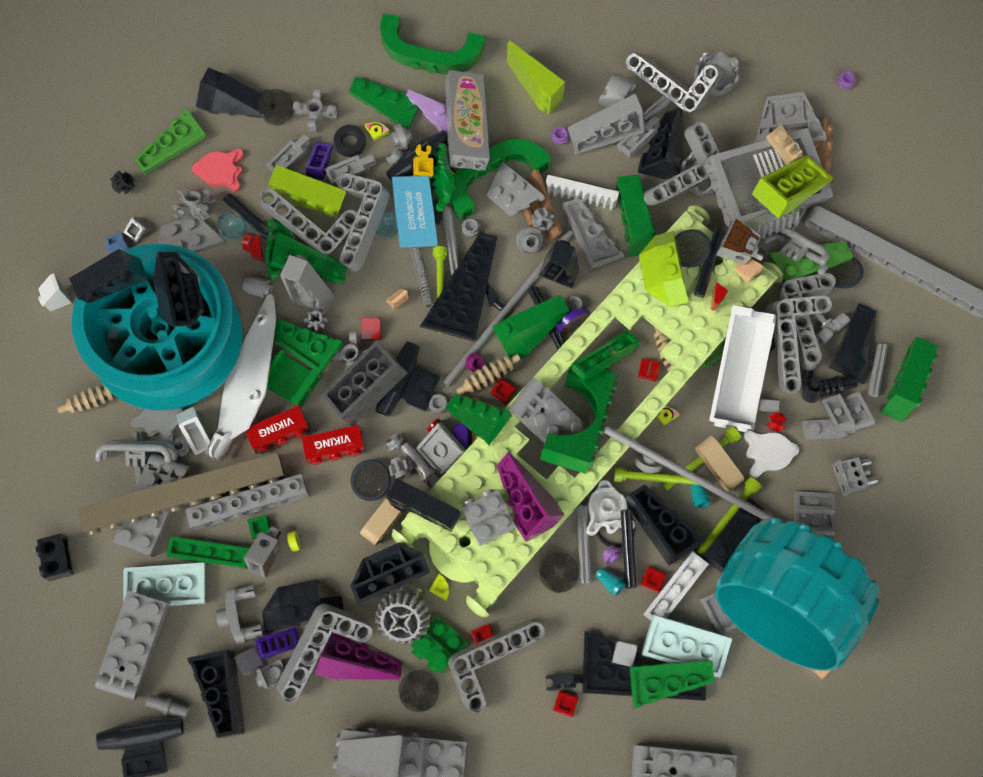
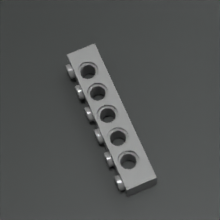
M302 474L187 508L185 511L190 529L198 532L309 498L305 479Z

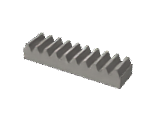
M796 207L779 219L770 212L743 223L760 234L762 238H765V234L771 236L772 231L778 233L779 229L784 231L785 226L791 228L792 224L797 226L800 208Z

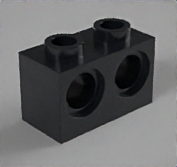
M60 533L37 539L36 554L40 558L39 572L43 579L53 581L74 575L67 536ZM55 544L54 551L49 553L50 545ZM58 563V569L52 572V566Z

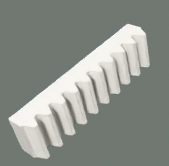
M551 175L547 176L545 185L548 194L553 192L554 197L560 193V198H563L565 195H567L568 200L571 197H574V200L580 198L583 203L588 200L589 205L595 202L596 207L601 203L604 209L609 205L610 210L616 206L619 194L618 191Z
M692 551L643 615L650 621L653 614L667 618L707 567L708 563Z

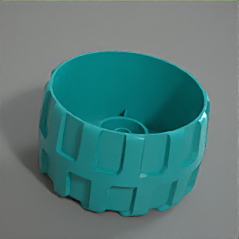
M770 518L753 526L737 546L716 583L715 597L717 603L731 622L768 651L805 668L817 671H833L844 664L865 634L880 603V600L876 598L880 588L877 581L870 579L866 573L867 566L859 558H852L844 552L842 544L827 535L819 536L812 532L811 527L799 522L789 521L785 523L782 519Z

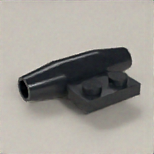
M442 130L422 140L402 155L386 172L389 180L392 182V177L414 175L413 159L419 157L416 154V147L419 144L423 152H426V147L430 145L431 152L428 158H433V168L436 167L438 159L434 158V154L441 149L438 147L439 143L448 146L447 132ZM433 177L429 178L431 193L434 192L435 189L432 183L436 179H434Z
M406 341L396 356L398 362L408 373L377 403L376 412L390 417L401 398L408 405L421 411H426L441 376L425 369H415L420 350L418 345Z
M153 718L121 724L97 733L96 745L98 750H125L121 759L123 777H147L167 773L168 769L165 751L159 743L183 735L184 723L182 718Z

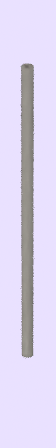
M568 229L560 240L568 242L574 233ZM543 261L443 381L446 386L449 387L464 369L468 355L477 353L494 332L492 327L505 319L539 277Z
M609 426L605 427L603 433L763 520L776 518Z

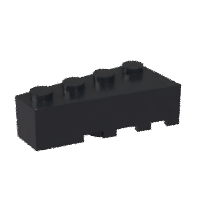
M645 484L625 498L627 506L632 510L633 515L668 566L707 541L702 536H699L688 523L686 524L680 519L673 509L668 508L664 501Z
M222 650L187 658L189 665L193 669V676L199 685L202 700L208 709L207 713L217 738H228L245 734L237 666L234 659L235 651Z

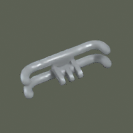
M786 226L784 231L781 229L778 231L789 236L791 240L780 234L768 235L763 239L764 244H769L771 241H778L785 246L781 249V253L783 255L787 253V257H793V260L796 262L803 256L820 265L817 271L819 275H824L828 270V251L821 245ZM809 248L819 253L822 257L810 251Z
M112 440L100 445L95 452V460L101 462L109 457V451H125L126 467H132V459L134 467L140 466V460L141 467H145L148 463L147 452H161L164 455L165 462L168 464L172 460H177L178 457L174 445L165 441Z

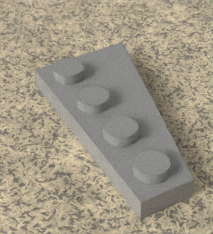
M580 198L562 204V209L590 270L624 259L625 255L615 247L614 241L611 238L609 239L604 233L603 227L600 224L598 225L593 219L592 213Z

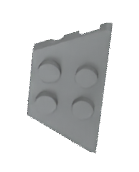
M504 162L500 165L487 193V197L509 216L530 207L529 203L537 199L540 202L545 199L541 192Z
M190 216L162 225L157 244L176 245L199 253L225 243L223 238L199 216Z

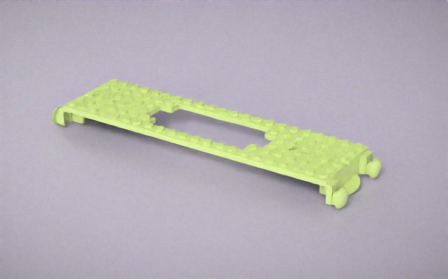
M699 205L689 206L688 210L667 231H674L676 237L680 232L688 229L699 230L707 235L710 242L713 232L705 227L710 223V216ZM693 233L679 238L677 247L680 261L684 263L700 261L707 252L708 245L706 240L702 236ZM717 256L705 296L700 298L695 296L694 293L703 264L692 268L682 266L689 303L669 307L646 292L639 261L533 378L540 381L544 387L550 390L572 366V363L585 352L615 318L629 330L641 317L645 318L671 340L660 352V355L674 367L617 430L625 436L636 440L726 338L732 307L752 308L763 294L773 287L775 282L781 283L783 281V273L777 265L771 262H764L761 264L763 266L761 272L746 283L734 270L740 263ZM716 282H718L728 290V293L719 306L712 311L713 288ZM520 391V392L517 394V396L506 406L505 410H508V411H509L510 406H511V405L513 404V402L516 400V398H517L518 395L521 393V391ZM511 414L512 417L490 446L478 437L427 494L457 508L462 513L461 508L464 507L463 503L467 500L474 498L476 501L482 498L481 494L489 489H492L493 492L498 490L513 520L516 517L513 508L509 507L508 501L510 498L507 489L503 488L497 469V464L510 452L555 499L565 514L553 528L528 542H525L516 528L480 547L463 513L453 531L449 532L409 512L401 522L403 529L399 533L393 529L392 537L396 543L400 542L411 548H414L411 544L419 538L429 540V553L432 562L442 575L452 581L460 583L475 581L479 585V588L476 590L477 596L474 599L467 596L466 603L475 614L486 618L490 616L486 612L488 607H492L495 604L498 596L627 451L629 446L611 437L597 452L593 467H588L586 474L580 472L574 478L565 469L558 466L546 480L517 455L529 442V439L515 428L521 421ZM464 541L470 543L469 546L464 548L460 546Z

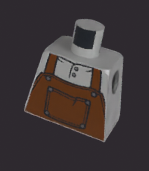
M735 218L729 226L716 255L740 264H746L751 257L761 261L766 250L757 246L761 238L760 234Z
M271 527L267 535L262 532L259 533L244 557L248 570L266 578L280 550L278 541L281 535L280 530Z

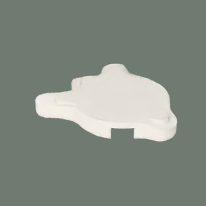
M748 430V433L745 432L743 435L744 440L749 445L746 457L755 460V464L749 471L750 477L754 479L766 471L784 469L791 462L792 458L799 453V447L778 433L760 435Z
M602 480L598 483L597 489L588 500L587 507L590 522L586 528V533L593 536L604 526L609 534H613L617 529L621 528L620 511L627 509V503L623 494L621 495L607 480Z

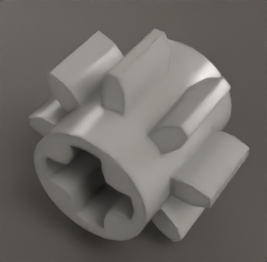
M546 207L536 209L534 214L531 215L533 227L538 226L540 231L549 229L555 223L552 210L547 211Z
M315 308L311 313L307 312L308 318L304 319V322L309 324L307 326L308 330L313 329L318 333L319 330L326 329L324 324L329 321L328 318L324 317V311L318 312Z
M404 456L392 459L391 465L388 467L390 476L395 475L396 479L399 480L409 477L410 471L413 469L411 460L406 461Z

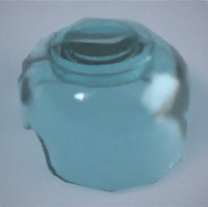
M390 211L383 213L376 231L377 235L381 238L392 239L397 237L396 213Z
M234 212L223 213L218 217L217 227L221 237L228 241H237L245 235L247 226L242 217L236 216Z

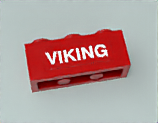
M296 406L250 426L245 432L253 451L256 454H264L270 451L271 447L276 445L283 446L292 438L305 436L306 432L310 430L300 407Z
M359 425L301 437L305 460L308 464L311 463V465H319L328 459L337 461L342 459V456L347 455L355 457L361 455V452H365Z

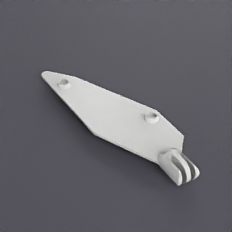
M272 294L266 296L241 346L236 365L224 384L218 429L205 451L207 456L218 461L224 460L233 439L249 429L267 392L276 325L275 299Z

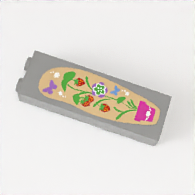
M448 70L445 92L449 166L486 170L490 158L484 74Z

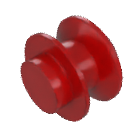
M773 412V414L768 415L771 422H767L766 426L772 431H783L785 427L782 424L787 422V418L782 413Z

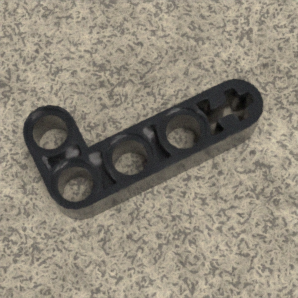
M395 479L385 495L390 505L403 513L408 510L449 532L453 531L462 515L457 508L399 479Z

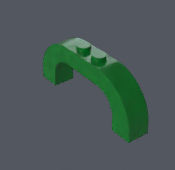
M383 13L381 18L380 33L384 50L394 61L409 66L412 69H422L430 73L446 75L448 70L465 72L478 63L484 52L485 35L468 32L463 47L451 53L410 45L398 37L401 29L399 16Z
M510 139L489 147L490 159L486 170L459 168L454 174L456 189L451 195V206L456 217L461 222L475 213V204L467 193L469 186L473 182L497 169L503 162L507 163L510 161L522 162L532 172L534 169H538L541 174L551 168L552 159L547 152L534 142L524 139Z

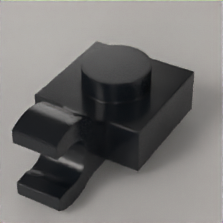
M578 674L546 676V679H552L553 681L551 687H546L548 691H556L560 685H564V688H576V684L583 683V675Z

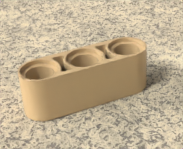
M709 436L695 447L697 454L726 491H732L744 481L741 472L713 436Z
M385 499L362 528L360 534L377 546L403 512L392 507L388 500Z

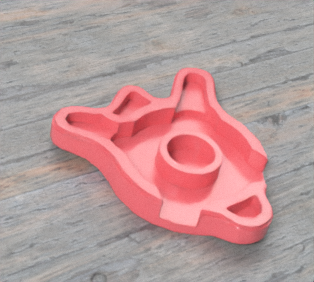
M238 148L229 153L219 151L208 153L199 162L193 164L192 171L209 186H225L237 192L240 190V184L237 179L242 174V168L235 164L243 158V151Z

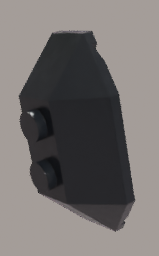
M158 251L156 254L153 283L160 317L171 326H192L204 311L197 274L180 258L181 256L177 252Z
M399 542L363 558L350 587L359 605L413 582L432 571L424 553Z
M318 579L277 587L262 611L265 632L308 624L314 610L321 604H327L344 611L342 596ZM325 614L322 619L327 618L329 614Z

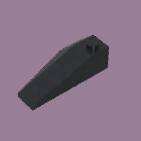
M209 67L200 81L196 102L197 108L212 114L229 113V115L233 116L241 114L257 118H269L276 105L275 101L230 76Z
M681 107L664 114L660 126L657 128L658 133L656 137L650 140L648 152L643 153L638 167L640 174L667 179L680 173L683 161Z
M860 303L858 304L828 367L849 378H857L861 384L865 383L872 368L876 322L875 310Z
M750 497L746 500V502L764 511V508ZM740 507L701 557L722 573L737 546L751 528L760 523L761 518Z

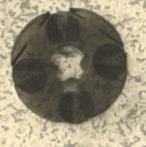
M280 89L265 90L258 101L259 114L268 124H284V122L292 118L294 113L292 96ZM276 103L279 106H281V108H278V110L275 111L274 107H271V105H274Z
M552 553L541 563L539 570L540 581L547 590L556 594L568 592L578 581V564L568 554ZM554 569H563L564 572L562 574L564 577H555L554 574L556 572Z
M424 670L412 671L405 675L398 688L402 704L413 712L428 711L436 704L440 694L439 684L435 677ZM420 685L423 686L424 695L416 697V692L413 689L415 687L418 688Z

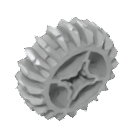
M401 590L397 595L394 592L389 596L386 595L379 603L375 613L377 616L375 623L379 624L378 630H383L382 636L388 635L389 641L392 639L396 640V645L402 641L404 646L408 641L413 644L416 639L420 640L422 638L421 635L426 634L427 627L430 625V613L427 612L428 606H422L424 603L423 599L418 601L417 594L412 597L409 591L403 595ZM388 611L391 613L390 616L392 617L393 622L389 618ZM413 614L416 616L418 625L414 622Z

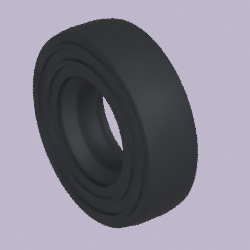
M344 125L335 132L334 146L342 156L354 157L361 154L365 149L366 137L358 126ZM352 135L357 139L356 144L350 147L344 145L343 139L346 136Z

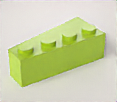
M275 165L268 184L269 189H273L292 205L336 217L346 193L345 190L279 165Z

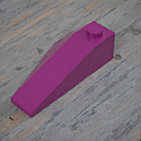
M510 452L497 464L503 488L507 489L510 498L508 501L509 507L513 508L516 517L513 519L525 542L553 528L565 515L555 499Z
M332 632L317 660L315 675L346 680H400L402 662L382 652L375 653L367 649L368 645L364 643L360 645L352 641L351 638Z

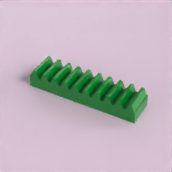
M627 330L572 363L571 369L586 383L589 378L592 379L594 375L597 376L599 372L602 373L605 368L609 369L611 365L614 366L616 361L619 363L622 358L625 359L627 355L630 356L632 352L635 353L639 348L640 341Z
M171 536L166 556L172 559L176 558L245 570L247 566L244 557L249 548Z

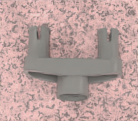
M253 585L237 589L235 587L227 588L226 608L216 610L218 627L230 626L236 644L244 643L248 639L263 637L261 624L246 628L240 627L236 603H238V600L255 597Z

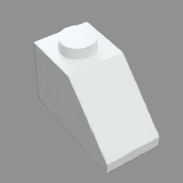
M54 273L49 275L38 288L40 304L49 311L72 303L66 286Z
M191 407L176 414L178 425L194 454L198 455L206 451L211 441L195 408Z

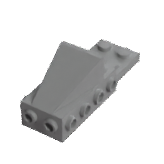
M347 726V730H341V734H337L336 747H339L338 756H334L333 769H336V774H341V777L464 776L467 742L421 738V733L409 732V737L400 736V731L388 730V734H380V729L368 728L367 732H359V727Z

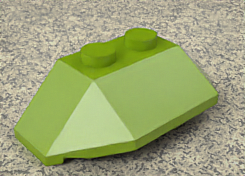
M674 231L654 236L639 254L646 292L669 307L689 303Z

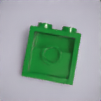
M437 615L429 627H427L426 634L421 635L422 638L420 640L416 639L410 646L413 648L411 653L419 660L423 657L428 662L426 666L436 674L438 671L442 674L449 666V658L461 651L468 642Z

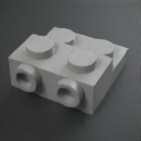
M489 489L481 494L482 498L476 501L474 498L469 499L463 503L464 507L461 508L480 547L516 529V525L498 490L493 492L492 489Z

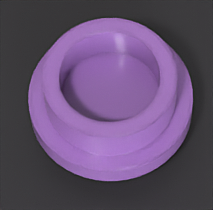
M850 71L842 72L837 78V83L840 87L849 89L855 84V76Z
M564 127L555 128L551 133L552 141L558 145L565 144L569 139L568 131Z
M614 545L607 548L602 555L605 563L614 564L621 556V549Z

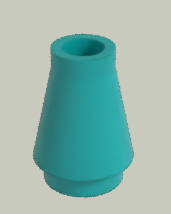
M690 484L692 504L697 509L709 506L711 504V496L706 488Z
M604 567L595 575L607 591L615 596L626 585L623 582V578L611 573Z

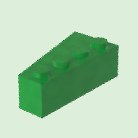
M639 174L617 177L616 191L619 192L618 204L621 210L622 225L625 226V242L629 243L628 257L639 256L656 234L655 225L651 224V210L647 209L648 204L644 200L643 181L640 182Z
M916 336L906 351L900 365L901 368L893 381L895 384L886 397L889 401L882 407L880 413L902 422L914 408L920 406L922 402L920 396L928 385L925 381L933 371L930 367L937 359L938 355L935 353L938 346Z

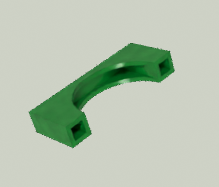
M571 367L569 368L564 386L575 390L588 401L594 413V422L586 430L572 435L548 433L540 460L584 474L587 473L588 467H593L596 456L592 454L593 451L597 452L600 444L597 437H602L605 427L601 423L607 420L609 411L606 410V407H610L613 396H610V393H615L618 383L614 381L616 373L604 370L602 373L599 372L597 376L594 375L592 379L589 378L585 383L572 371Z

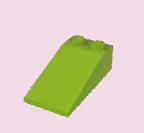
M509 40L507 42L508 65L538 109L550 115L563 101L565 82Z
M805 155L761 177L752 195L779 219L830 183L833 177L808 155Z

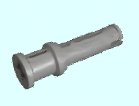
M410 442L401 446L400 450L408 460H411L413 467L421 476L422 483H426L431 489L440 480L436 475L437 472L428 467Z

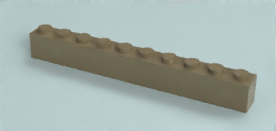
M274 453L77 508L83 533H88L91 536L101 533V529L109 527L110 530L122 527L121 523L130 521V524L142 521V517L150 515V518H155L163 515L162 512L166 510L176 512L182 510L184 505L190 504L193 507L202 504V500L210 498V501L222 498V495L226 493L233 495L242 492L241 489L247 487L250 490L260 487L265 482L270 484L280 481V478H283L284 475L278 454Z

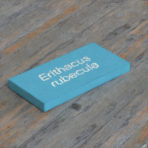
M429 176L392 177L400 247L437 246Z

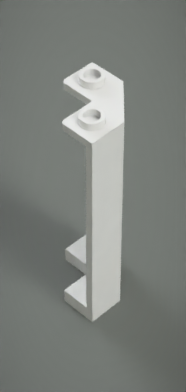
M739 306L732 307L709 421L715 422L714 426L726 428V424L737 426V431L747 433L748 429L754 430L777 318L775 314L757 312L751 308Z

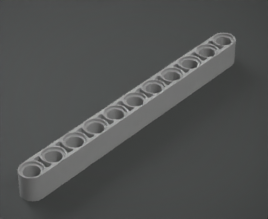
M820 206L812 207L804 221V224L809 229L834 242L845 241L851 251L954 305L983 318L982 290Z

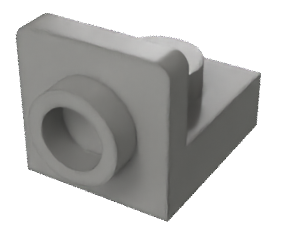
M281 659L262 669L258 668L256 670L258 675L255 678L259 687L263 686L264 689L268 690L277 685L285 669Z

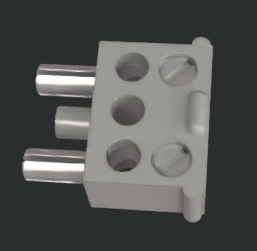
M859 457L844 461L838 460L833 464L832 467L844 497L853 492L864 490L871 484L878 483L877 477L866 478L867 475H870V470L868 468L863 469V466L871 465L870 458L860 460Z

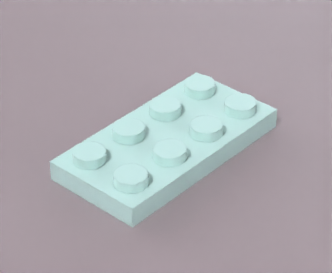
M206 563L124 568L123 602L127 591H135L170 602L169 606L206 604Z
M653 614L641 653L642 655L668 663L712 660L714 676L721 678L732 638Z

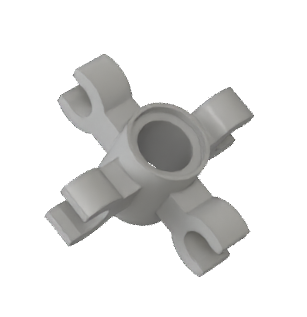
M314 88L313 99H310L306 104L300 102L293 103L294 114H307L309 116V132H317V123L324 116L332 119L337 118L338 111H336V106H322L323 94L319 88Z
M185 187L178 189V192L182 195L179 199L183 203H177L172 206L177 212L174 214L177 219H182L186 213L191 216L199 215L202 220L210 218V215L206 212L209 208L205 204H211L215 201V198L211 196L214 193L212 189L206 188L202 194L197 191L189 192Z
M350 332L349 345H346L342 351L339 350L332 359V361L345 360L347 362L345 371L365 352L359 350L361 336H358V332ZM356 353L355 356L350 359L351 354Z

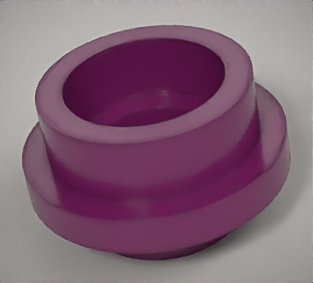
M478 353L469 354L465 362L466 368L472 372L482 369L484 365L482 356Z

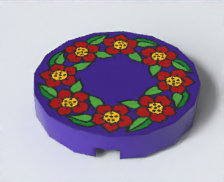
M583 306V310L577 308L567 314L561 320L562 324H557L556 326L559 334L569 333L579 327L591 315L588 307Z

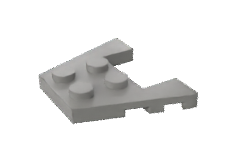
M804 92L767 97L754 143L767 140L765 137L770 134V131L775 130L780 125L784 129L808 126L813 142L826 140V133L823 131L821 123L815 116L813 108Z

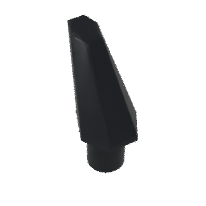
M488 285L486 296L489 306H494L501 311L505 306L499 301L500 297L493 288Z

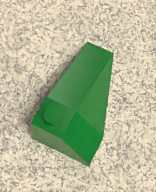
M560 294L508 317L492 328L507 355L511 358L518 354L520 359H523L534 351V348L546 338V335L559 324L570 310Z

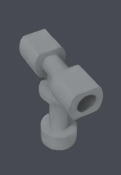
M822 313L812 314L822 324L820 327L821 331L816 335L818 344L823 346L832 338L835 331L839 332L851 321L849 317L841 313L833 320L832 318L827 319Z

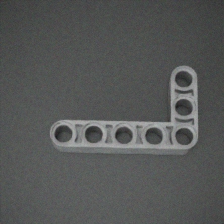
M642 53L630 54L626 59V65L631 71L686 112L696 111L703 105L723 74L720 65L712 64L705 66L689 89ZM635 57L639 59L638 66L634 64ZM649 67L653 70L652 76L648 75ZM711 68L716 72L714 78L709 74ZM662 78H665L667 81L665 87L661 84ZM701 83L705 86V91L703 93L699 90V85ZM676 88L681 92L680 97L675 95ZM690 99H693L695 102L693 108L689 106Z
M697 122L685 130L686 140L698 164L647 190L644 194L646 204L654 206L662 203L709 177V174L705 171L704 161L711 155L720 153L705 123ZM720 161L724 168V161Z
M344 173L337 180L338 187L345 190L348 195L363 200L341 253L340 261L350 270L358 271L365 262L389 201L390 191L378 181Z
M264 189L260 194V204L268 213L309 247L329 257L339 248L350 233L353 223H347L345 218L352 217L355 220L357 212L354 210L345 211L325 233L273 189ZM270 196L273 198V201L266 202L264 197ZM280 208L287 209L288 213L283 215L280 214L278 210ZM299 220L302 222V225L297 227L292 222ZM339 230L343 233V236L336 237L333 232ZM314 232L317 237L309 238L307 233ZM328 244L331 246V249L328 251L323 250L321 245Z
M825 273L824 275L818 274L787 280L783 283L779 292V299L827 296L836 283L835 277L832 274ZM800 302L798 304L799 310L804 311L805 305L803 302ZM782 303L781 305L785 313L786 306ZM809 315L795 316V322L803 325V327H800L796 324L799 361L805 370H813L822 358ZM802 340H806L809 344H805ZM807 357H812L814 361H810Z
M827 296L783 299L776 301L772 305V314L777 316L774 339L779 388L784 393H797L801 388L795 316L828 312L832 307V302ZM819 300L824 304L822 309H819L817 306ZM800 302H803L805 305L804 311L799 310L798 304ZM782 303L786 306L784 314L779 309ZM784 322L788 325L787 332H783L781 329V325ZM785 342H788L790 345V349L787 352L783 349ZM787 361H790L792 365L789 371L785 368ZM789 380H792L793 387L789 390L787 388V382Z
M327 604L317 606L277 683V690L283 701L292 703L298 699L332 632L359 642L368 641L372 636V629L365 619ZM325 614H329L327 618L322 619ZM347 620L344 625L340 626L343 621ZM361 627H364L361 632H358ZM320 632L318 636L313 637L315 633ZM310 651L308 655L303 656L305 652ZM301 669L299 673L294 674L296 670Z
M533 620L525 621L461 650L449 658L448 665L463 704L468 710L473 713H481L486 706V701L474 670L540 640L545 633L542 624ZM535 625L536 632L534 635H530V628ZM518 634V641L512 644V636ZM499 642L500 649L494 652L493 645ZM481 650L482 657L479 660H475V653ZM459 659H463V666L460 669H456V662ZM467 678H470V679H471V684H470V686L467 687V688H464V687H463V682H464V680L467 679ZM478 697V704L475 707H471V700Z

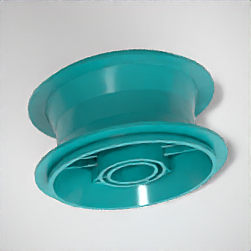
M145 244L123 250L141 260L149 280L92 303H86L76 297L71 321L72 336L76 349L82 360L97 375L102 384L115 397L129 405L152 411H169L193 405L208 397L226 381L240 355L243 334L242 324L228 287L217 269L204 257L192 250L170 244ZM158 251L177 252L181 256L180 258L197 274L201 296L209 305L211 317L199 316L192 326H175L174 330L171 331L168 323L160 317L157 297L152 289L154 287L153 278ZM134 296L136 303L131 309H119L128 299ZM152 333L157 340H149ZM108 337L126 340L115 357L111 353ZM192 346H204L194 358L186 363L185 357L190 352ZM152 362L165 365L168 372L155 375L142 374Z

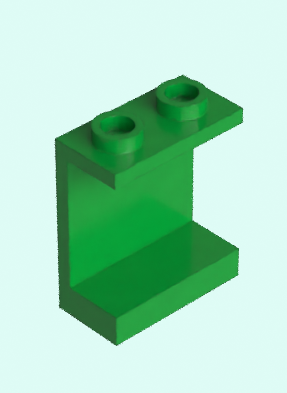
M281 349L271 359L267 389L292 405L299 406L301 409L322 378L319 372L314 369L310 371L288 357L285 351Z

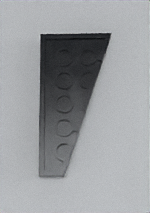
M482 232L478 234L419 327L472 342L475 341L498 237Z
M584 631L582 693L632 696L629 666L612 662L616 643L591 634L588 631ZM637 651L633 666L664 664V662L642 655V653ZM706 685L664 699L706 701Z

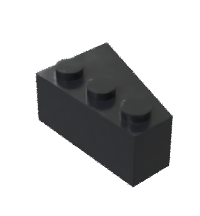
M557 240L545 255L538 276L573 289L579 272L575 247L565 240Z
M117 249L69 278L77 299L86 303L95 302L98 299L149 280L141 260L121 249Z

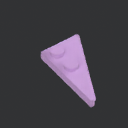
M408 89L406 96H408L409 100L423 111L422 114L437 127L439 132L444 130L448 134L446 105Z

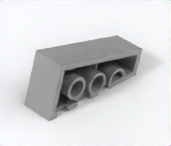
M636 94L567 127L575 155L644 133L643 112Z
M289 255L280 276L291 303L312 311L316 308L318 312L324 311L325 315H327L335 295L304 257Z

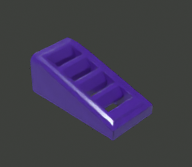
M320 142L315 143L305 166L306 176L317 180L324 179L326 174L325 168L328 167L333 145Z
M464 424L454 426L452 428L453 436L467 450L469 448L468 428Z
M293 627L255 639L260 659L265 660L294 650L300 638L297 628ZM288 634L292 635L293 645H290ZM282 636H283V638H284V642H285V645H286V647H283V648H282L281 641H280V638H279V637H282ZM273 639H275L276 645L278 648L277 650H274L273 644L271 641ZM265 642H267L269 648V652L267 653L265 651L263 644Z

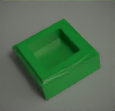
M267 514L248 519L253 540L257 538L260 532L267 535L271 528Z

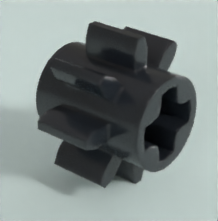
M117 171L110 179L113 190L118 192V194L121 192L128 194L135 186L133 184V177L126 171L124 173Z

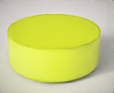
M297 531L289 532L287 539L290 549L293 552L301 550V542Z

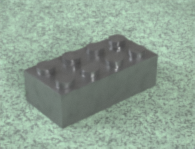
M376 340L322 393V396L343 421L354 426L408 372L391 352Z

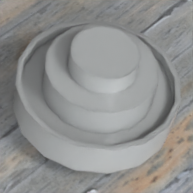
M400 123L393 126L394 132H391L393 142L402 151L407 150L408 144L412 140L411 132L409 129L406 130L405 127H402Z
M533 226L523 227L516 235V245L524 253H535L542 246L543 235Z
M640 452L637 453L635 464L642 472L657 473L663 469L664 465Z

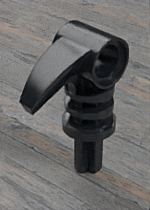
M806 370L802 383V398L806 402L814 403L819 399L820 395L823 397L834 394L841 395L843 390L856 388L858 380L855 377L841 379L839 376H834L832 379L819 380L813 378V370Z

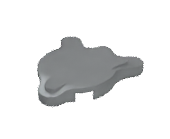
M183 408L169 411L144 409L140 416L131 420V425L135 429H145L150 438H154L160 433L162 441L171 443L174 440V432L179 426L176 414L183 412Z

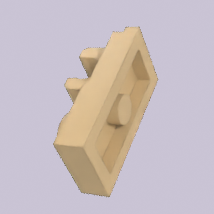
M782 125L765 137L786 165L802 156L803 151L798 148L796 142L792 140Z

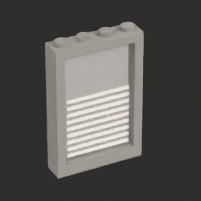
M808 128L788 133L792 140L796 142L798 148L803 151L801 157L808 155L823 168ZM768 140L711 155L704 161L705 171L709 174L711 187L716 193L718 206L722 209L724 222L728 228L735 218L746 222L771 212L752 195L761 177L786 165ZM829 183L798 207L803 209L825 202L833 197Z

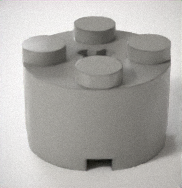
M615 72L600 96L598 104L607 108L631 96L637 84Z

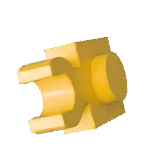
M420 144L416 147V154L419 157L413 159L414 176L433 177V158H428L431 152L430 145L426 147V152L421 150Z

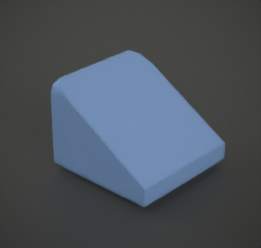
M122 232L105 238L106 247L110 254L117 249H129Z

